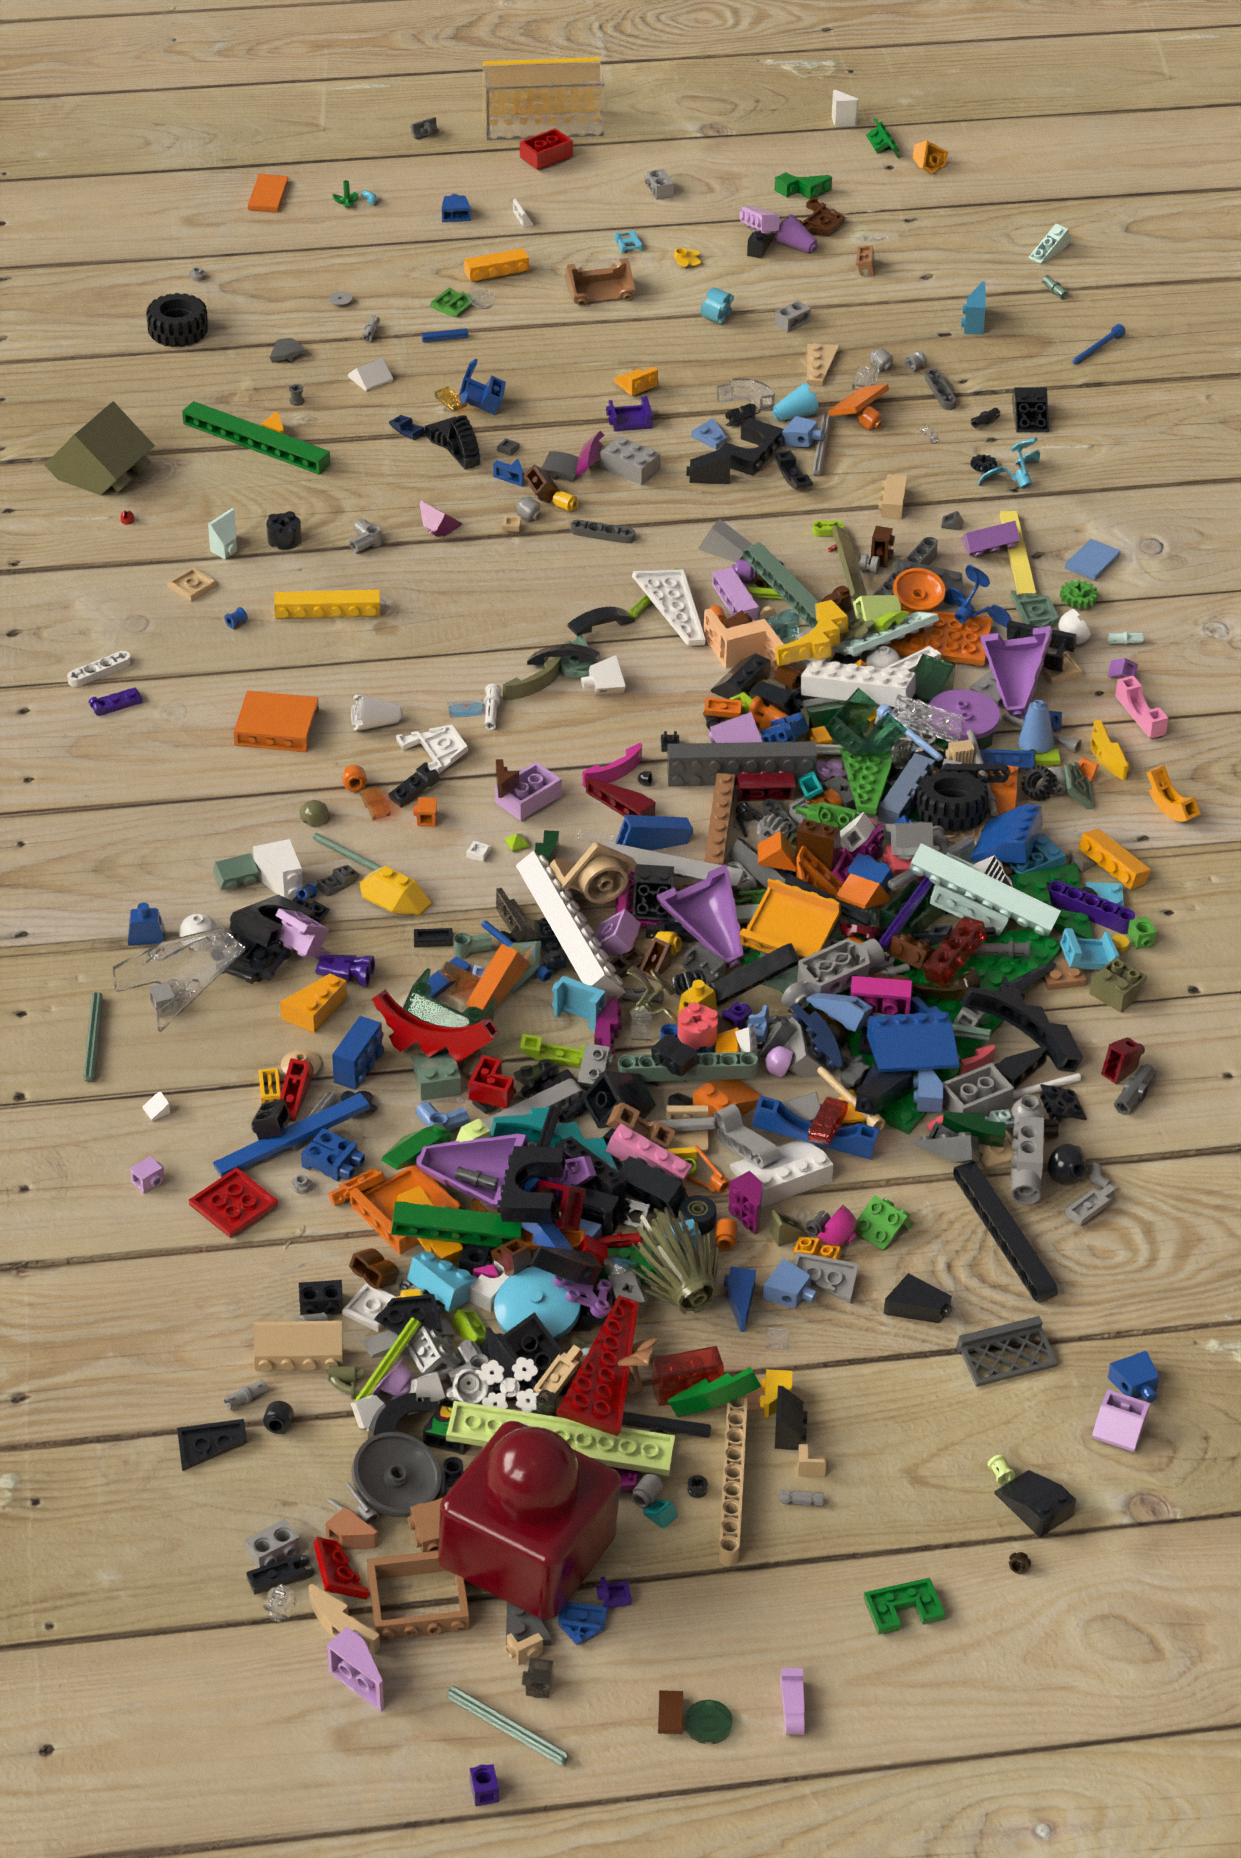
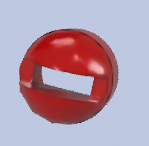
M124 510L120 516L121 523L124 525L132 524L134 522L133 513Z

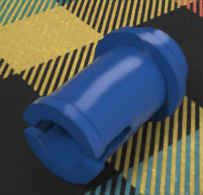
M307 883L303 888L297 890V897L299 899L302 898V900L308 897L313 898L318 893V887L313 883Z

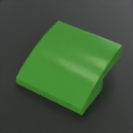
M449 287L431 301L430 306L444 314L458 316L471 306L475 299L464 291L459 294Z

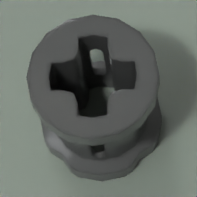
M300 384L291 385L289 387V392L291 393L290 404L294 406L302 405L304 403V398L302 397L303 386Z

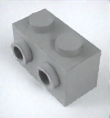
M586 1043L578 1083L581 1087L590 1088L604 1071H608L609 1066L613 1065L614 1054H612L610 1047Z

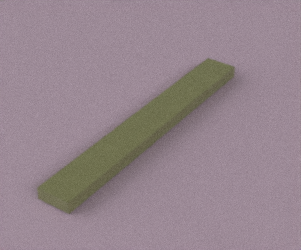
M835 524L832 532L851 598L856 600L860 596H867L849 532Z

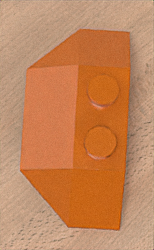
M1008 766L1010 768V775L1006 782L989 783L997 801L996 808L998 814L996 816L1015 809L1018 767Z
M803 845L796 858L797 878L836 898V894L844 883Z

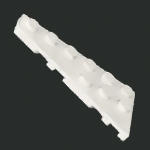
M684 570L633 571L632 577L687 646L705 645L706 639Z

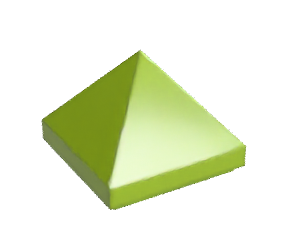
M517 833L505 838V842L512 852L530 847L523 834Z

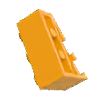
M328 974L280 1001L281 1019L315 1033L347 998L346 980Z

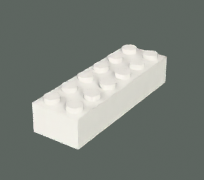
M811 660L801 675V695L877 705L887 704L888 706L901 708L907 707L915 694L916 673L908 670L897 671L891 668L881 669L874 666L864 667L857 666L856 664L823 662L822 660Z

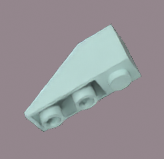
M1055 224L1031 253L1029 259L1043 264L1062 252L1072 240L1068 229Z

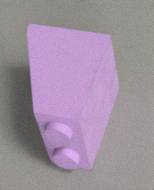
M752 712L711 726V731L708 732L712 743L762 742Z

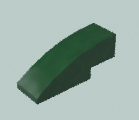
M544 830L543 843H535V853L539 856L543 855L549 864L556 859L558 854L559 831Z
M944 1112L942 1124L957 1133L971 1132L972 1136L978 1137L980 1144L1004 1147L1006 1122L985 1121V1114Z

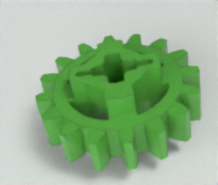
M1071 580L1070 583L1065 582V586H1061L1060 597L1061 601L1065 602V605L1070 604L1071 608L1077 607L1080 609L1084 607L1087 609L1088 605L1092 607L1093 603L1097 602L1098 591H1096V587H1092V583L1086 584L1087 581L1077 580L1074 582Z

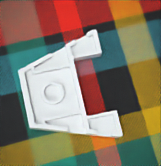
M453 725L431 728L429 732L424 733L415 731L411 732L412 735L409 736L396 735V740L403 751L421 743L433 760V762L428 763L430 771L436 769L438 774L468 752L466 743Z

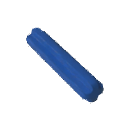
M468 329L422 333V341L431 342L467 338Z

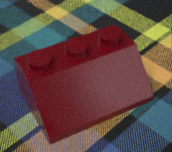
M763 771L759 774L742 772L737 774V801H764L770 798L777 801L793 800L796 788L794 775L787 771H780L778 773Z

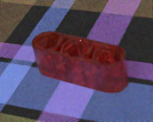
M827 1096L809 1128L808 1141L829 1146L847 1114L848 1102Z

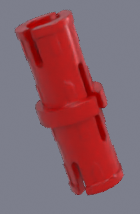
M620 1232L612 1236H599L598 1241L608 1246V1248H623L633 1246L631 1242L637 1245L638 1242L642 1243V1237L639 1233L622 1234Z

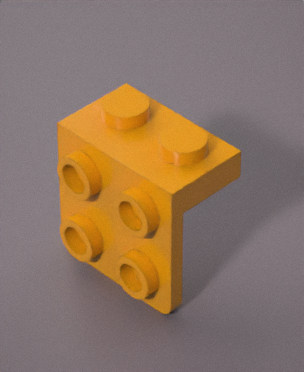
M656 367L645 371L636 369L615 377L614 382L628 394L634 396L658 386V369Z

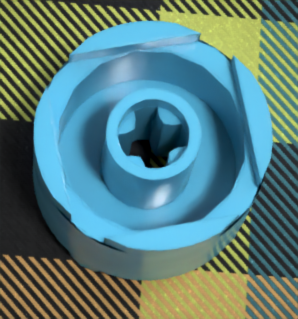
M712 287L706 294L708 297L707 301L702 303L701 315L716 323L723 324L725 317H729L732 313L731 304L734 300V295Z

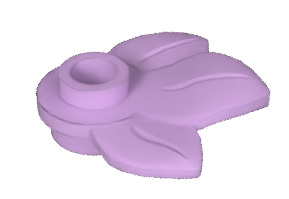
M822 759L817 760L816 772L818 778L830 780L832 776H847L846 771L842 770L843 763L835 759H831L828 762Z

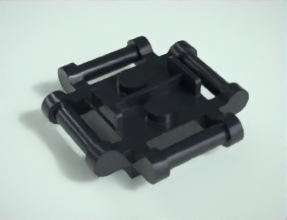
M230 931L228 938L218 949L213 951L211 958L218 962L217 972L221 974L227 973L244 979L249 984H253L255 981L260 982L262 979L272 980L276 970L285 960L289 959L292 952L289 948L283 946L284 942L278 940V943L265 947ZM233 942H236L237 944L231 950V952L228 955H225L224 953L229 949Z

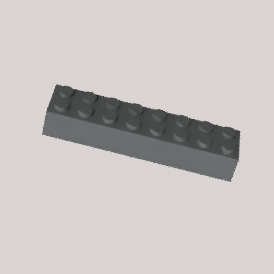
M815 741L668 744V786H715L717 773L734 774L736 785L737 774L742 772L759 774L763 771L770 773L787 771L788 773H793L795 783L799 784L798 778L812 771L816 775Z

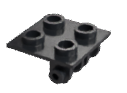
M1040 1085L1042 1088L1040 1099L1049 1115V1119H1057L1058 1123L1061 1122L1063 1116L1087 1120L1073 1090L1052 1085Z

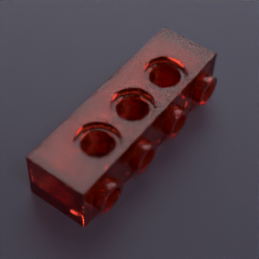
M964 916L948 937L923 964L922 968L926 981L946 986L954 978L958 970L964 966L968 958L974 954L978 946L986 939L987 932L983 921Z

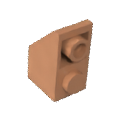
M346 1507L325 1523L326 1537L330 1540L338 1541L343 1550L371 1549L378 1546V1531L376 1528L364 1522L356 1512H351Z

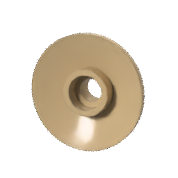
M309 1050L292 1051L285 1055L281 1061V1070L285 1075L290 1058L310 1062L314 1067L313 1076L321 1069V1059L316 1053Z

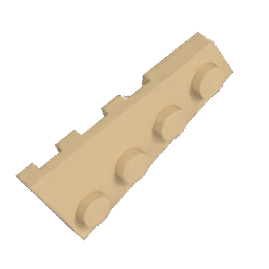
M807 344L806 383L808 385L823 386L828 371L831 369L832 362L835 360L836 353L839 351V345Z

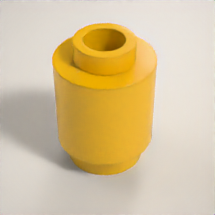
M558 491L553 496L552 502L558 508L572 512L578 506V499L574 495Z

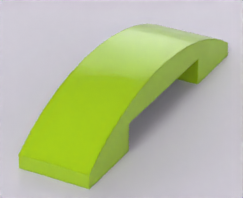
M523 1034L519 1050L539 1061L550 1059L557 1063L558 1066L581 1067L586 1044H582L581 1049L542 1043V1037Z

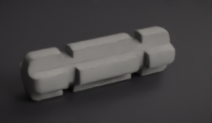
M781 1490L780 1502L789 1504L790 1501L793 1504L811 1505V1503H814V1506H823L824 1493L815 1492V1494H811L812 1492L796 1490H793L792 1493L790 1490Z

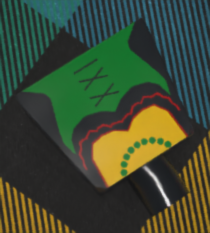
M453 1404L451 1408L439 1406L438 1411H435L423 1429V1443L426 1446L464 1455L466 1444L446 1441Z

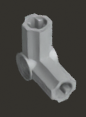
M362 518L356 521L354 530L360 535L349 541L353 552L358 553L368 547H379L383 544L381 527L379 525H372Z
M468 1339L457 1347L458 1353L465 1364L446 1372V1377L451 1387H453L456 1374L461 1370H481L482 1364H488V1357L482 1354L475 1341Z

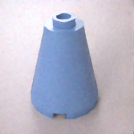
M1034 700L1029 705L1018 739V747L1022 750L1031 751V749L1037 750V753L1051 751L1054 746L1049 709L1044 701Z

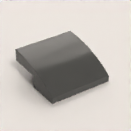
M549 451L541 469L546 471L554 480L558 475L572 482L577 473L579 457L564 452Z

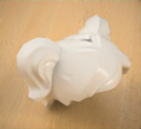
M463 1369L456 1374L453 1387L446 1389L444 1394L447 1401L458 1400L459 1402L480 1404L484 1398H488L489 1393L493 1392V1389L486 1381H482L479 1378L481 1370Z

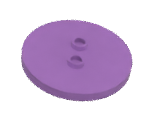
M955 689L940 693L930 701L927 709V719L934 730L946 737L956 740H969L967 731L974 730L976 739H980L990 735L997 729L1000 722V709L985 694L973 690Z

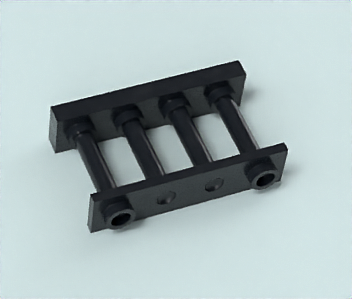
M1009 620L1007 623V640L1033 637V628H1039V626ZM1052 629L1049 647L1058 650L1056 654L1046 653L1043 668L1046 667L1049 670L1063 672V654L1065 651H1075L1076 634Z

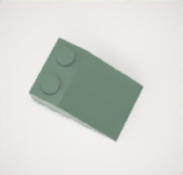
M448 1050L437 1052L429 1058L426 1054L410 1056L421 1101L461 1095L459 1069L455 1059L450 1056Z

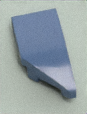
M764 1005L762 1011L757 1015L751 1014L748 1017L750 1021L748 1027L755 1026L757 1043L766 1042L769 1026L768 1005Z

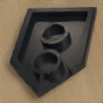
M435 1294L392 1298L387 1303V1306L374 1318L376 1322L398 1336L411 1318H415L421 1323L418 1330L425 1326L430 1330L435 1329L437 1332H442Z

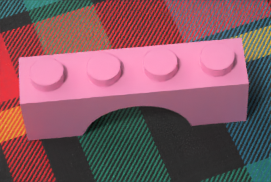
M1134 676L1118 679L1115 697L1149 739L1166 735L1168 717L1160 707L1155 709L1148 707L1143 696L1142 685Z
M621 1123L611 1136L605 1150L621 1161L627 1160L629 1155L635 1159L640 1157L651 1167L657 1166L670 1177L672 1175L677 1176L682 1180V1184L692 1167L690 1163Z

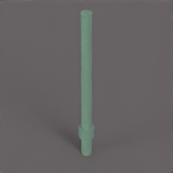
M318 833L313 835V839L373 871L382 867Z

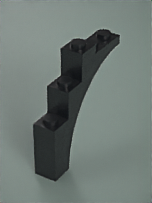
M1000 986L997 991L969 987L961 1000L963 1007L994 1015L1021 1030L1040 1047H1048L1047 1055L1057 1070L1075 1072L1081 1063L1083 1056L1068 1026L1050 1023L1041 1006L1026 1005L1017 988Z

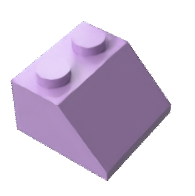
M624 909L599 923L594 937L599 940L602 945L600 949L604 950L607 955L618 956L624 953L627 954L634 947L633 943L639 934L638 930L641 923Z

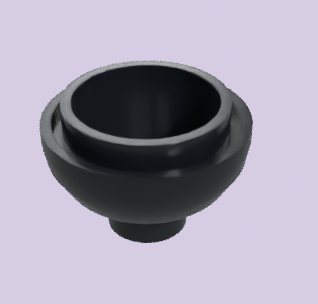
M1063 1144L1057 1147L1052 1152L1048 1161L1050 1177L1061 1185L1076 1183L1083 1177L1087 1168L1084 1152L1073 1144Z

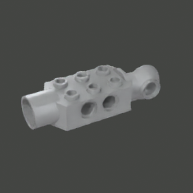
M845 939L799 960L797 982L786 989L782 995V1004L790 1008L796 1002L804 1009L810 1003L806 1000L807 997L816 992L837 994L850 988L852 976L868 977L870 969L884 963L885 956L881 945L875 939H869L861 944Z
M1025 1095L1013 1105L1011 1110L1014 1117L1013 1136H1016V1138H1012L1011 1150L1015 1151V1153H1012L1011 1165L1015 1168H1011L1010 1180L1012 1181V1199L1019 1204L1030 1205L1036 1203L1041 1196L1044 1117L1046 1113L1044 1106L1037 1097Z

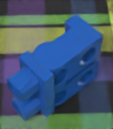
M799 712L770 721L771 727L762 729L760 732L762 742H790L796 740L797 736L808 730L809 727L804 713Z
M324 1128L321 1129L313 1139V1142L311 1141L301 1153L303 1168L309 1170L312 1167L321 1171L324 1175L332 1177L335 1181H338L341 1177L350 1180L355 1173V1167L351 1165L354 1164L361 1167L365 1162V1154L357 1150V1143L350 1142Z

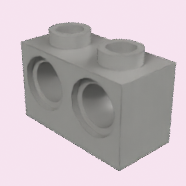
M664 169L647 171L645 185L650 189L651 194L654 195L656 200L673 197L674 183Z
M800 301L775 311V325L787 333L809 323L811 320V308Z
M286 1519L245 1539L246 1554L257 1568L293 1557L296 1553L300 1552L299 1537Z

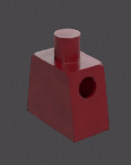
M1128 1037L1109 1044L1101 1075L1115 1084L1121 1082L1138 1068L1141 1055L1145 1052L1144 1046Z

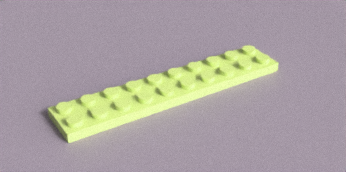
M454 1401L446 1441L484 1447L502 1424L508 1421H518L529 1427L546 1428L557 1433L567 1441L571 1448L606 1466L669 1476L675 1435L621 1427V1432L617 1437L566 1418Z

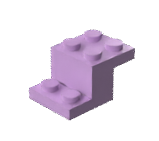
M278 909L276 916L281 918L283 923L279 940L284 942L283 946L292 950L296 949L298 951L297 954L304 958L310 956L319 960L322 955L330 954V951L322 947L329 931L327 927L302 912Z

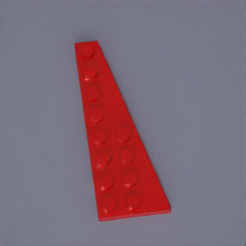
M620 1295L617 1297L556 1412L557 1416L618 1437L622 1427L630 1370L629 1365L618 1366V1362L632 1355L639 1302Z

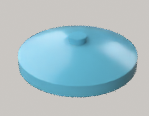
M536 1267L523 1269L513 1276L511 1275L505 1280L496 1294L494 1310L497 1322L504 1333L535 1312L556 1341L565 1336L575 1326L581 1313V1304L572 1303L566 1299L565 1296L568 1289L559 1288L553 1284L554 1274Z

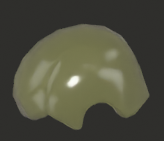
M308 801L300 809L302 821H307L311 827L321 826L330 819L328 808L321 801Z

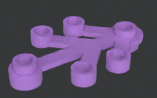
M555 1275L553 1284L556 1287L568 1289L565 1296L568 1301L590 1307V1312L597 1318H605L609 1314L611 1306L606 1299L612 1285L608 1280L601 1279L597 1285L599 1294L597 1297L593 1293V1285L572 1283Z

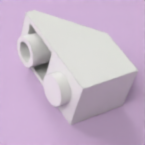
M864 812L840 831L841 846L849 852H853L863 844L875 828Z

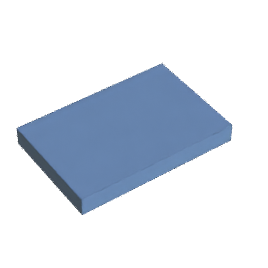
M1090 539L1065 563V569L1095 581L1120 556V550Z

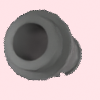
M821 1210L813 1220L808 1221L807 1231L811 1235H818L822 1232V1228L831 1219L829 1213L826 1212L822 1217L825 1211Z

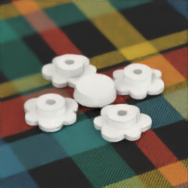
M518 1358L516 1364L512 1366V1371L515 1372L514 1378H506L504 1380L502 1374L504 1368L499 1366L496 1360H490L488 1364H482L479 1378L482 1381H486L488 1385H493L494 1382L501 1383L500 1390L502 1392L498 1394L489 1393L488 1398L483 1399L482 1405L507 1409L506 1397L517 1395L518 1401L516 1406L521 1408L523 1412L531 1413L532 1410H538L541 1396L538 1393H533L532 1389H527L526 1392L519 1391L520 1385L518 1381L524 1379L528 1382L538 1372L532 1359Z

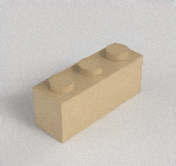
M887 474L886 481L883 480L878 509L882 510L881 517L901 519L907 476Z

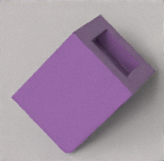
M1127 658L1111 660L1108 677H1136L1138 664Z

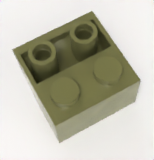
M1115 957L1092 976L1089 994L1117 1011L1122 1012L1134 1002L1147 979V975Z

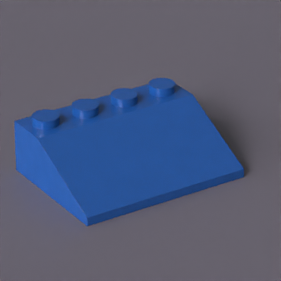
M1034 804L1022 805L987 820L972 852L970 861H982L995 855L1000 862L1027 863L1043 826L1041 806Z
M948 1012L869 1016L867 1038L879 1072L959 1068L954 1032Z

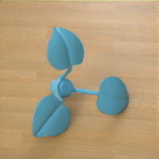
M1037 437L1021 441L1011 448L1012 452L1018 450L1020 458L1015 462V465H1022V468L1015 472V476L1006 467L1003 468L1001 466L989 470L982 475L978 485L984 479L1002 472H1007L1013 481L1017 480L1020 488L1032 484L1033 482L1026 470L1025 463L1031 461L1039 462L1040 451L1035 450L1022 457L1021 451L1023 448L1033 445L1038 440Z

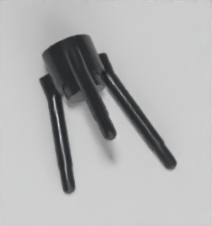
M746 802L736 807L737 816L735 819L738 821L744 837H747L743 821H751L754 818L760 822L763 815L750 807Z

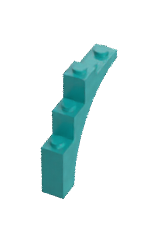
M550 1107L530 1108L529 1114L494 1117L490 1133L492 1137L524 1134L527 1136L528 1141L538 1143ZM576 1122L556 1125L549 1147H555L556 1143L572 1136L618 1172L611 1154L605 1151L607 1145L604 1138L583 1139Z

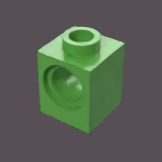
M1148 916L1129 921L1128 936L1136 949L1155 945L1157 931Z

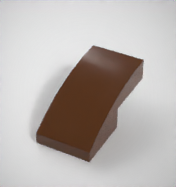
M659 1690L658 1734L682 1735L683 1691Z

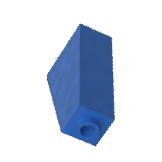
M625 815L615 844L650 851L688 844L689 838L693 834V827L687 817Z

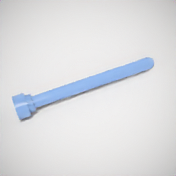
M882 704L877 709L876 715L879 718L889 720L937 761L942 760V755L895 717L892 709L887 704Z

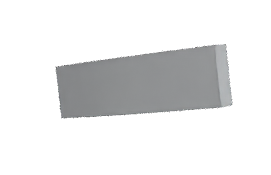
M446 1318L440 1319L442 1332L438 1333L452 1340L455 1332ZM388 1330L364 1339L363 1344L371 1358L385 1357L398 1338V1335ZM407 1346L400 1356L410 1354Z

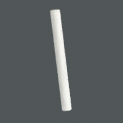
M1077 1073L1014 1090L1013 1099L1041 1092V1084L1060 1087L1081 1081V1076Z

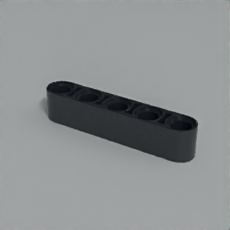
M789 943L708 986L715 991L716 1003L719 1006L798 965L800 958L793 944Z

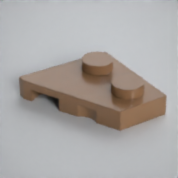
M1066 959L1057 963L1054 970L1043 977L1047 990L1086 986L1083 970L1075 967L1070 968Z

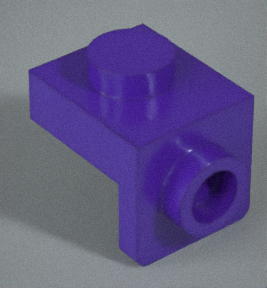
M605 1576L600 1577V1586H596L598 1600H602L604 1607L614 1608L632 1605L628 1581L606 1583Z

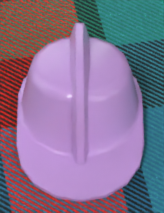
M403 1358L377 1385L372 1395L378 1396L384 1391L394 1396H399L409 1391L411 1380L415 1379V1376L402 1364Z

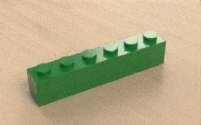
M395 1201L391 1235L498 1248L517 1237L521 1239L522 1222H502L501 1214H494L492 1212H478L468 1209L462 1210Z

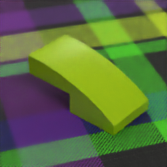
M899 610L888 612L874 621L875 625L871 628L873 631H886L890 625H899L908 616L909 612Z

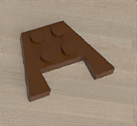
M812 197L806 202V208L815 212L804 221L799 220L811 233L830 235L844 223L845 217L834 209H828L825 203H819L816 197Z

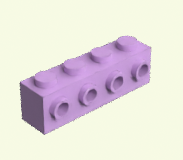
M742 206L739 216L741 222L745 223L746 226L761 231V233L779 231L780 215L759 206Z
M732 567L713 571L712 586L731 615L733 616L743 610L744 614L748 612L751 619L757 621L760 612L759 604L754 601L746 585L741 582L738 573H735Z

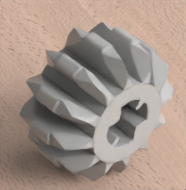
M774 814L764 816L757 826V834L760 835V839L765 840L778 831H781L786 838L789 834V827L786 825V821H782L780 816L777 818Z

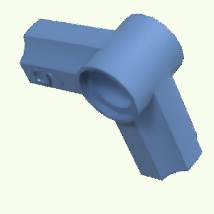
M424 1101L415 1109V1114L427 1127L440 1124L447 1131H451L470 1123V1118L464 1107L445 1114L438 1112L431 1103Z

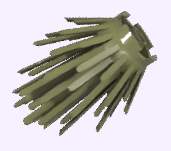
M665 1207L664 1210L676 1234L675 1237L663 1212H659L658 1209L654 1208L657 1220L664 1233L655 1219L651 1220L653 1226L651 1228L644 1215L640 1216V1220L646 1230L644 1231L640 1225L637 1227L639 1235L654 1256L642 1243L638 1242V1245L633 1242L631 1243L662 1279L643 1265H641V1268L649 1277L637 1269L631 1270L645 1279L644 1282L651 1285L652 1290L660 1294L650 1290H644L645 1293L678 1306L683 1314H687L686 1311L692 1310L694 1313L703 1311L713 1303L712 1298L714 1295L719 1294V1290L715 1285L719 1247L715 1248L712 1266L713 1254L710 1251V1233L707 1236L705 1235L703 1238L704 1262L703 1246L697 1222H694L698 1253L681 1211H679L678 1215L683 1231L678 1220L674 1219L673 1221L668 1209Z

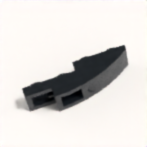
M546 917L534 920L536 935L538 936V941H541L540 954L543 965H546L547 969L566 967V958L561 944Z

